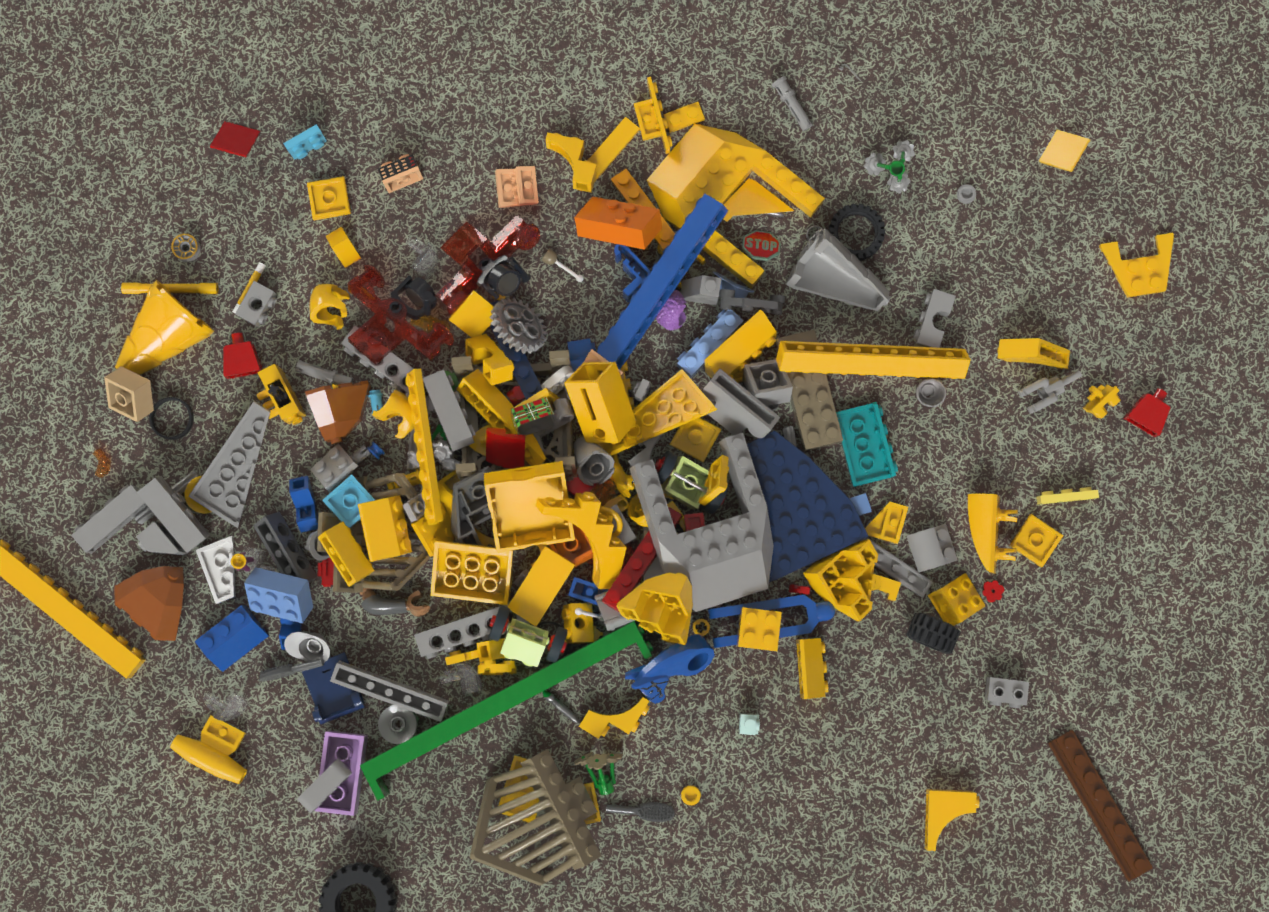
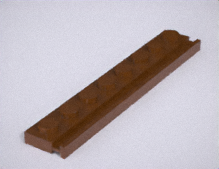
M1071 729L1048 742L1049 748L1126 881L1130 882L1132 879L1153 869L1074 731Z

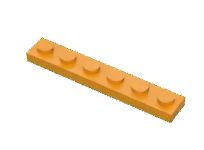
M627 169L611 178V182L627 203L656 208ZM661 215L662 229L654 239L664 251L673 241L675 233Z

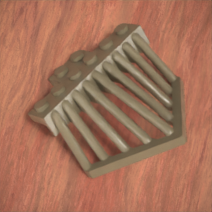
M394 473L367 481L366 476L355 477L366 490L391 482H396L400 487L371 493L370 495L375 500L397 495H406L410 500L418 494L403 473ZM319 513L318 537L326 530L341 523L334 513ZM405 518L407 526H411L413 522L409 518ZM360 519L350 530L355 541L360 544L362 552L365 553L368 550ZM408 532L410 540H420L416 532ZM318 539L317 552H326ZM411 544L412 552H421L416 558L395 556L371 562L372 564L408 565L405 570L373 568L374 572L368 575L397 577L393 582L362 579L350 587L334 564L333 592L359 593L363 592V588L398 591L429 560L430 556L423 544Z
M548 749L521 762L522 768L498 774L486 780L470 853L472 860L539 886L547 883L571 867L577 870L602 856L584 822L586 818L595 814L597 810L580 776L565 784ZM522 775H527L528 777L527 780L495 791L498 782ZM528 787H533L534 791L492 809L493 800ZM536 798L539 799V802L488 827L489 818ZM544 809L545 813L483 846L486 837ZM550 821V826L494 856L487 854ZM554 832L556 833V836L550 841L515 859L511 863L504 860ZM562 845L560 850L530 866L528 869L520 867L555 846ZM567 855V861L545 875L536 873Z

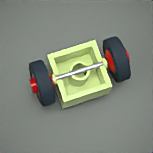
M666 451L655 463L663 493L691 509H698L700 505L699 498L703 497L708 489L704 487L709 471L684 456L677 457L675 453ZM728 485L724 492L720 493L707 505H702V509L709 514H713L723 504L728 491Z
M501 605L497 615L492 616L489 625L492 627L489 638L494 641H498L501 634L507 628V634L500 654H503L508 659L522 661L527 666L538 667L545 646L548 644L546 659L556 662L560 652L563 653L567 645L565 641L567 629L557 627L554 635L549 638V631L514 618L508 624L510 608Z

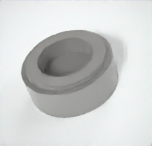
M964 184L957 190V199L961 203L969 204L976 197V190L972 185Z

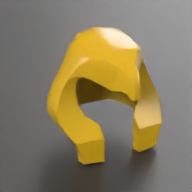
M317 285L310 296V319L314 323L334 325L337 330L342 329L344 326L342 318L347 317L346 305L342 300H349V293L337 285ZM331 306L340 309L341 317L330 314L327 307Z
M398 390L393 391L387 403L379 411L373 410L372 416L382 421H387L395 416L403 417L402 422L398 424V434L395 435L399 439L405 438L414 429V424L411 422L412 409L408 402V396Z

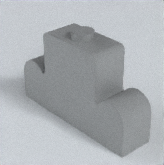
M721 369L713 375L703 389L704 395L710 401H715L714 406L717 409L708 415L733 435L740 434L745 428H748L753 436L763 438L771 431L780 418Z

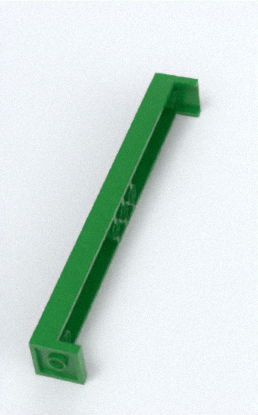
M633 621L361 764L360 767L377 801L390 794L381 776L620 650L637 643L645 659L652 657L650 652L654 650L648 640L646 642L641 636L644 634L642 627L638 626L639 623L635 624Z

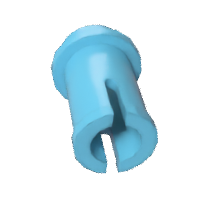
M380 390L369 391L368 398L371 401L372 414L373 410L377 411V406L378 411L383 407L381 397L383 393Z

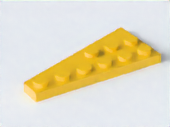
M681 369L633 409L636 423L619 443H600L597 445L612 456L717 409L684 370Z

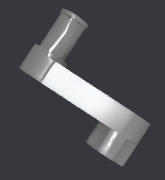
M567 398L557 399L553 402L552 407L556 417V425L554 423L552 427L533 433L544 454L546 451L541 438L574 418Z

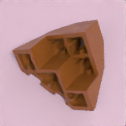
M368 380L352 384V382L339 384L338 388L331 389L330 385L322 386L305 392L317 426L326 442H331L332 445L341 443L342 438H346L362 421L369 391L371 390V383Z
M161 566L136 573L115 585L114 604L120 610L126 611L130 615L129 618L137 625L143 626L149 631L153 639L175 641L183 601V567Z

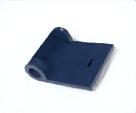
M345 652L328 658L324 662V666L302 671L315 704L314 711H312L315 722H319L321 725L365 708V702L360 692L330 682L338 661L350 664Z

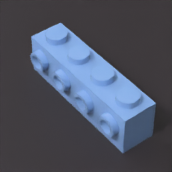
M722 310L716 317L718 319L714 325L710 323L703 331L705 334L700 339L697 337L690 344L692 348L688 352L684 351L677 358L679 361L677 367L680 370L683 369L690 378L705 365L704 360L743 324L744 320L733 310Z

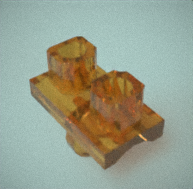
M608 479L602 484L598 483L590 492L595 494L601 505L604 506L616 494V484L613 480Z

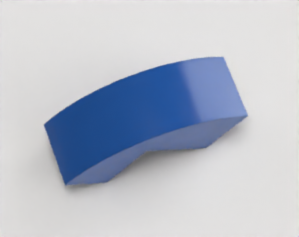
M304 476L290 479L289 493L296 508V522L300 532L318 529V512L309 477Z

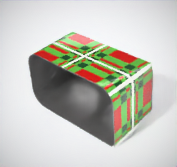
M546 397L511 409L512 421L517 434L529 435L552 427L554 423L556 425L555 414Z

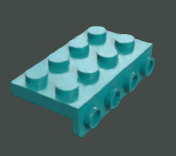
M872 402L871 404L836 412L843 438L841 444L852 487L895 477V472H898L896 461H892L891 453H893L891 443L887 442L886 435H888L886 424L882 423L883 411L881 405H878L877 402Z

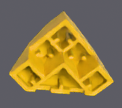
M866 539L817 560L803 574L811 588L824 601L830 602L835 609L860 622L872 610L873 601H870L871 591L875 587L876 574H874V565L878 562V553L870 539Z
M665 573L646 579L617 603L620 614L628 620L639 621L638 626L650 633L653 631L658 632L662 635L661 639L668 643L687 644L693 603L692 585L686 575L682 573Z

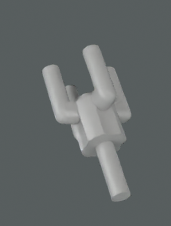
M1077 370L1062 379H1059L1056 375L1050 379L1044 377L1018 390L1020 397H1023L1037 390L1042 400L1027 407L1029 413L1032 414L1056 402L1058 396L1065 392L1064 386L1082 377V374Z

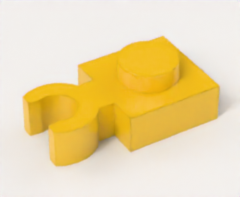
M460 650L450 652V657H446L445 660L447 665L479 658L478 650L462 654Z

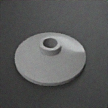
M396 705L389 706L379 717V732L386 741L393 744H401L411 739L417 729L416 716L407 709ZM397 720L402 722L401 727L396 726Z

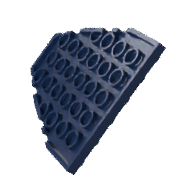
M773 431L765 437L747 444L767 505L774 545L769 583L869 537L853 502L810 457L783 436Z

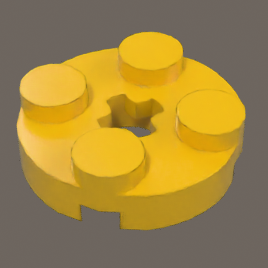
M486 660L478 665V674L503 675L505 672H509V675L517 674L515 661H503L496 664L495 660Z

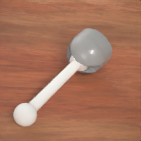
M581 608L575 609L576 615L583 614L595 617L599 624L606 626L601 613L595 614L583 611Z

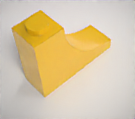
M1040 338L1000 339L997 352L998 358L1001 360L1068 369L1070 350Z
M926 789L925 849L927 851H936L938 837L951 820L963 814L976 813V808H979L980 802L976 792Z

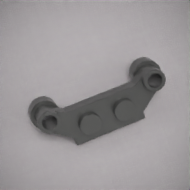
M720 289L719 297L721 298L720 309L732 310V306L742 307V311H753V308L761 309L764 313H770L771 310L772 315H782L783 304H785V296L770 295V301L735 298V290Z

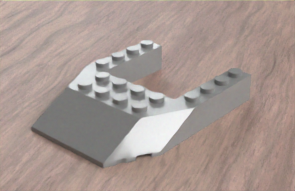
M743 433L729 436L719 441L723 455L729 457V474L742 515L687 532L676 533L653 459L635 464L629 468L663 574L682 573L688 577L692 585V609L695 612L766 590L769 586L774 545L768 509Z

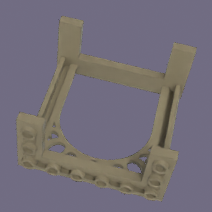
M569 350L549 351L550 363L530 364L536 376H552L564 366L571 367ZM471 356L451 357L452 367L459 384L464 377L477 369L483 373V367H475ZM565 387L556 394L561 399L567 398ZM460 394V408H465L468 419H466L467 425L471 424L476 433L479 430L478 411ZM571 420L554 430L553 438L545 449L546 452L544 454L545 456H552L555 462L563 461L566 481L574 480L573 477H577ZM469 446L462 448V463L455 464L456 473L460 481L481 470V465L486 460V456H482L477 460V457H480V455ZM557 447L556 452H559V455L552 452L551 449ZM527 461L524 462V467L531 466ZM493 464L491 468L495 471L497 465Z

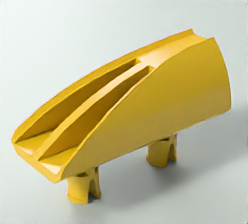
M968 494L969 524L976 551L985 569L996 574V562L998 560L1016 561V557L1006 555L1008 553H1016V548H998L997 542L998 523L1000 521L1017 522L1018 518L1008 515L1018 514V510L1000 509V497L997 494Z

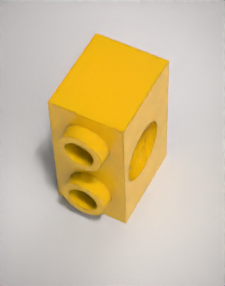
M570 603L563 605L561 615L564 620V628L567 629L565 639L567 644H588L594 642L593 617L575 614L576 608L593 613L592 603ZM575 619L579 623L578 628L575 626Z

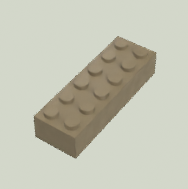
M814 329L777 338L775 343L778 350L780 341H818ZM787 372L793 386L790 401L803 452L841 443L843 438L826 374Z

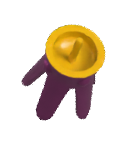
M246 552L235 554L231 558V565L237 571L240 569L250 571L246 564L253 562L254 559L252 557H245Z

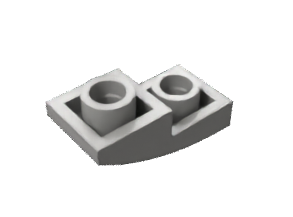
M422 492L402 505L411 522L418 520L424 515L425 502L422 499Z

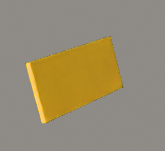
M545 546L509 603L508 608L537 627L575 564Z

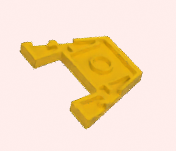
M1173 233L1156 235L1155 241L1158 255L1121 260L1118 242L1099 245L1101 252L1105 255L1127 298L1166 291L1174 238Z

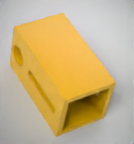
M616 362L582 363L565 381L564 384L587 443H619L636 423Z

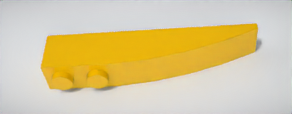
M479 369L464 377L456 390L493 428L506 429V434H517L511 414V409L514 406L495 385H491ZM533 433L526 435L525 460L531 466L543 464L546 460Z

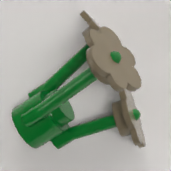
M590 752L576 759L574 764L585 765L595 788L599 790V794L608 795L615 790L613 786L616 783L614 763L618 762V759H622L623 754L594 755L593 752ZM610 763V777L609 775H604L602 767ZM592 768H594L595 770H598V773H599V776H600V777H598V780H597V778H596V776H595V774H594Z

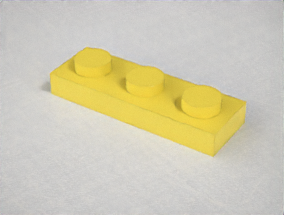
M1085 487L1080 488V492H1073L1072 489L1061 490V494L1045 491L1041 492V496L1036 497L1038 505L1099 498L1098 490Z

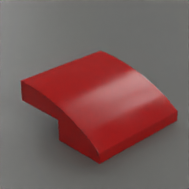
M487 428L486 461L509 469L524 467L526 435L506 434V429Z

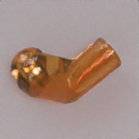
M99 448L93 452L94 457L99 461L95 474L97 477L103 478L109 473L111 461Z

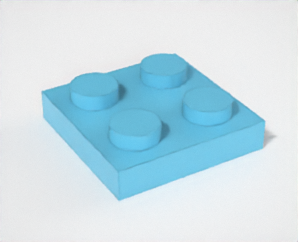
M316 124L283 144L295 160L306 157L308 155L307 152L312 149H320L327 140Z
M351 474L322 501L341 522L343 521L346 526L351 528L361 519L358 504L374 501L375 499Z

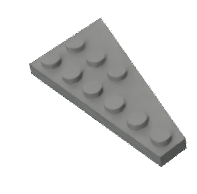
M256 401L249 407L188 496L236 528L239 527L271 412Z

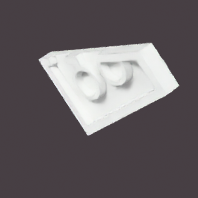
M234 536L197 549L196 552L215 603L219 604L236 597L235 568L231 565V558L234 555Z

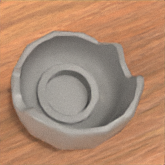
M927 378L918 384L916 398L924 406L937 407L946 398V388L939 380Z

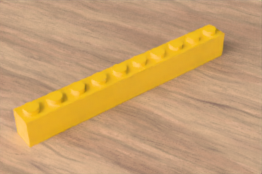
M780 341L776 361L779 371L965 379L971 359L966 349Z
M1 539L0 576L122 676L132 678L146 661L142 657L143 652L136 647L132 649L127 645L129 641L121 635L116 636L111 626L106 623H100L98 621L99 617L95 613L84 610V605L77 599L73 601L68 597V591L62 587L58 589L54 585L55 581L47 575L42 576L37 566L32 563H26L24 561L25 557L17 551L14 553L9 549L11 545Z

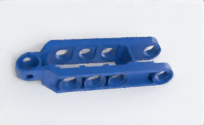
M798 595L708 609L709 619L740 615L742 607L761 610H772L797 605L806 607L808 615L806 624L780 628L779 638L811 633L818 622L828 621L834 617L835 608L828 601L815 603L806 595ZM738 634L712 638L714 648L737 645Z

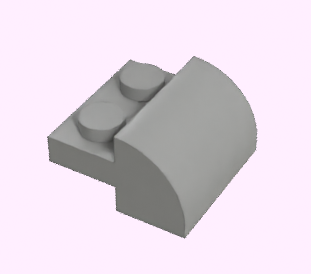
M946 524L907 535L918 573L958 561Z

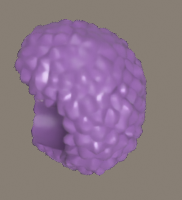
M673 291L656 316L657 323H660L667 330H677L685 322L686 315L683 311L686 307V301L680 291Z

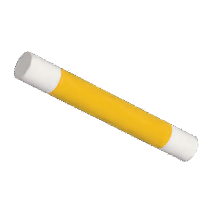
M258 263L232 311L233 313H236L253 281L258 282L266 265Z

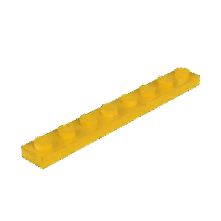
M413 369L406 374V385L409 389L408 402L412 409L411 422L414 424V442L417 445L416 459L420 467L419 479L422 481V499L425 502L424 515L428 525H435L443 521L422 371L421 369Z

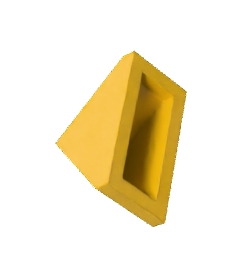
M342 227L325 236L345 268L361 259Z

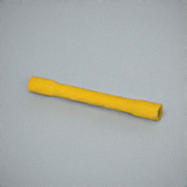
M122 283L121 291L122 294L148 293L150 286L153 284ZM218 283L162 284L171 293L218 294Z

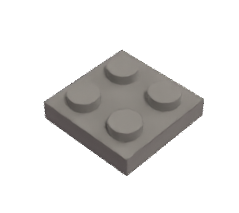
M338 443L310 470L324 488L331 492L358 465Z

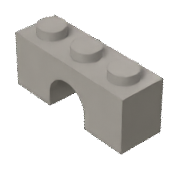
M933 289L931 294L927 293L924 301L927 307L925 311L921 312L918 322H921L920 329L915 330L913 340H916L914 346L940 348L944 331L936 329L932 319L935 315L949 316L956 297L955 295Z

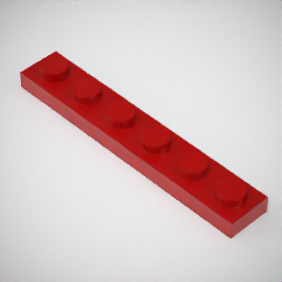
M668 507L674 527L676 528L683 516L681 513ZM650 531L647 532L602 599L604 604L618 612L617 603L636 588L657 556Z

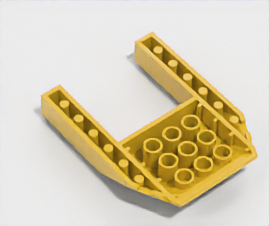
M695 123L647 179L663 218L678 230L681 229L686 217L696 207L698 199L702 198L704 194L709 195L724 205L752 171L810 218L823 204L825 199L767 151L735 132ZM714 231L702 249L750 289L764 274V269L717 231Z

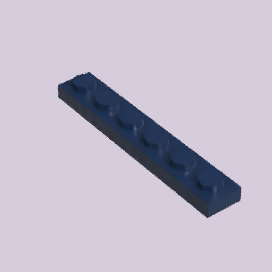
M497 300V301H495V302H493V303H490V304H492L493 306H495V305L497 304V302H499V300ZM490 325L492 331L496 326ZM493 331L501 350L514 364L513 374L525 399L527 400L543 390L526 355L522 353L521 349L516 352L514 346L510 349L509 343L503 344L504 339L498 338L499 333Z

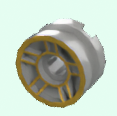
M183 233L176 236L172 241V252L179 260L192 262L199 257L201 246L192 235ZM184 245L189 246L188 251H184Z

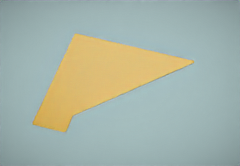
M749 178L724 204L728 212L723 220L728 222L733 216L792 212L794 210L757 181Z

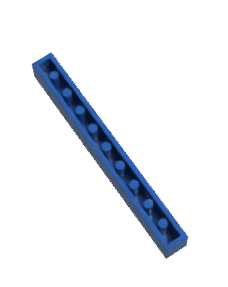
M707 194L698 199L696 207L686 217L681 229L675 233L671 244L664 249L662 257L653 265L651 273L643 280L639 291L632 296L626 310L621 312L615 326L611 327L604 342L598 346L597 353L609 362H616L618 369L622 368L727 214L728 210L722 203Z

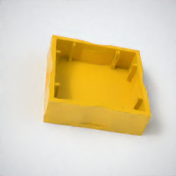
M563 461L484 473V486L492 517V528L497 553L524 549L533 545H549L575 540L573 523L557 516L544 515L536 507L537 498L545 499V497H552L558 500L568 498Z

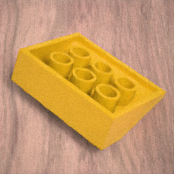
M435 540L430 596L508 605L512 585L513 550L497 553L496 547Z

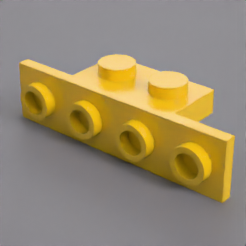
M647 77V86L651 99L634 103L643 141L661 137L665 153L669 154L672 141L670 135H666L665 129H668L667 122L660 113V111H663L661 100L656 98L658 93L656 82L652 83L651 77Z

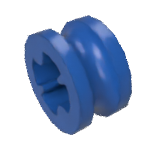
M374 441L372 446L367 447L378 460L381 454H385Z

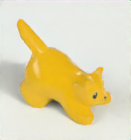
M616 453L612 455L615 462L614 473L604 484L609 488L616 485V489L623 496L630 498L629 490H634L635 488L632 475H627L624 472Z

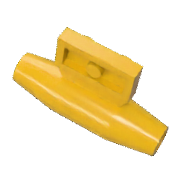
M210 715L201 731V741L178 734L170 746L173 751L186 761L218 778L240 784L247 773L244 767L229 757V755L237 751L246 733Z

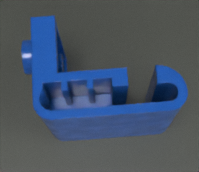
M616 244L614 248L616 263L621 261V253L627 257L623 261V271L633 280L623 290V298L629 303L632 296L641 288L643 280L649 276L650 270L628 246Z

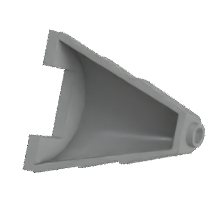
M825 228L819 229L807 242L786 282V285L793 289L878 311L883 305L886 306L891 298L889 290L869 268H866L854 254Z

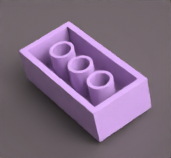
M330 730L325 732L319 776L338 758L352 774L315 811L351 816L358 813L363 776L360 765L365 761L368 735Z

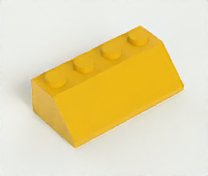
M761 309L704 360L705 372L711 378L721 369L734 379L738 372L742 373L744 371V365L748 364L752 359H758L762 354V350L766 347H771L776 342L777 331Z

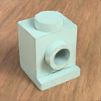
M740 713L739 734H758L760 728L759 715Z

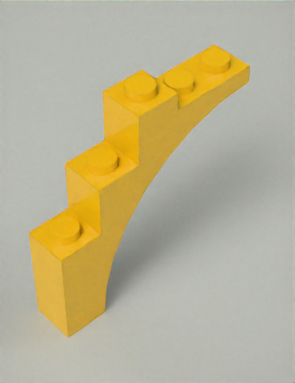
M591 492L576 493L574 500L570 498L558 500L552 497H545V499L537 498L536 507L542 514L557 516L570 521L585 533L593 553L592 581L598 589H610L621 572L627 547L619 538L611 537L614 525L607 516L598 514L601 502L595 494Z

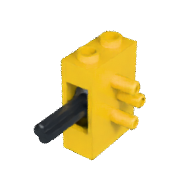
M273 364L257 372L266 388L257 393V398L261 401L270 396L271 400L263 403L262 406L268 410L275 406L274 409L270 410L269 419L280 415L281 419L289 425H296L302 422L306 414L284 371L276 364Z

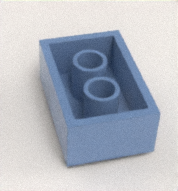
M255 567L244 582L250 610L256 613L303 623L313 609L307 579Z

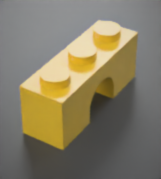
M487 334L466 339L465 355L471 356L474 365L483 363V376L491 385L512 380L514 364L498 348L494 340H491Z

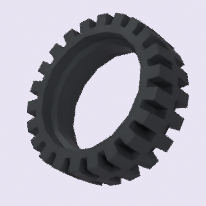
M855 203L850 206H844L834 215L829 224L828 231L840 241L838 228L843 219L851 215H860L871 221L875 232L871 245L863 250L848 249L859 260L863 261L872 257L880 249L885 238V225L882 222V217L877 214L875 209L872 210L868 205L866 207L864 204L856 205Z

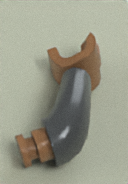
M363 588V592H359L360 595H363V602L361 603L363 609L373 615L407 613L409 610L412 615L422 617L431 609L428 605H413L416 600L422 598L419 590L413 592L407 601L405 599L382 598L380 594H376L370 588Z

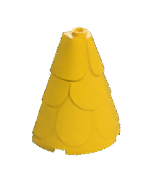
M156 280L150 286L130 335L126 337L115 368L118 369L122 366L138 375L144 374L160 366L163 361L182 353L185 349L208 338L214 330L201 318L191 313L171 295V292Z

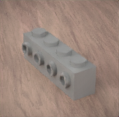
M441 370L424 377L425 388L452 451L473 444L472 436L476 434L472 425H467L466 419H468L465 408L461 409L458 404L461 402L458 392H453L451 386H454L451 376H446L445 371Z
M126 485L123 487L115 499H109L104 504L105 507L102 510L95 511L90 515L89 521L75 528V533L71 536L85 553H94L128 524L136 514L147 507L145 502L136 493L139 491L137 486Z

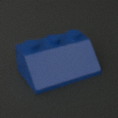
M241 605L199 637L195 643L204 655L223 672L269 637V635L246 605Z

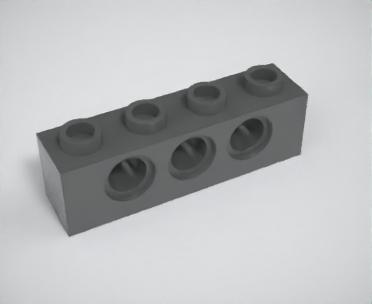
M280 512L266 515L253 525L280 573L307 579L309 584L318 578Z

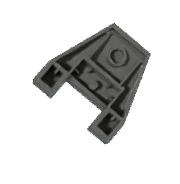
M489 466L453 484L451 532L456 543L482 546L474 527L492 518L484 486V473L495 472Z

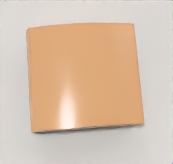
M535 166L496 169L499 208L539 203Z

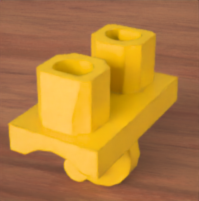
M1108 384L1105 387L1100 385L1098 388L1091 386L1089 388L1091 394L1087 397L1089 402L1083 409L1102 419L1107 414V410L1103 407L1106 403L1113 407L1121 401L1117 394L1120 390L1116 386L1111 387Z

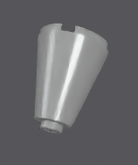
M580 437L574 442V456L579 479L584 484L593 486L594 483L602 484L606 482L614 473L615 462L613 457L599 445L587 443L584 437Z

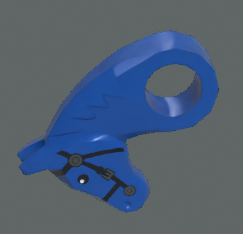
M699 634L691 635L688 637L686 645L679 643L671 645L648 664L626 672L625 679H634L635 682L631 684V688L640 689L650 702L660 703L665 698L664 689L671 676H691L703 671L712 662L715 656L714 650L703 636Z

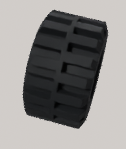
M914 613L906 635L909 639L945 654H952L961 631L957 627L924 613Z

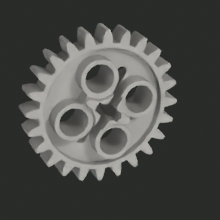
M508 297L505 300L501 299L491 310L492 315L490 319L493 321L490 324L496 326L493 331L499 333L498 338L504 339L503 344L508 342L510 349L514 346L516 352L520 349L523 354L526 351L529 354L533 351L536 352L547 340L545 336L548 333L544 331L547 327L542 325L544 320L538 318L540 314H535L534 308H528V303L523 305L522 300L517 302L515 298L510 300Z

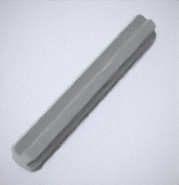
M192 471L171 488L175 493L179 492L182 494L188 483L193 478L199 476L198 473ZM147 506L136 514L134 518L139 524H143L155 514Z

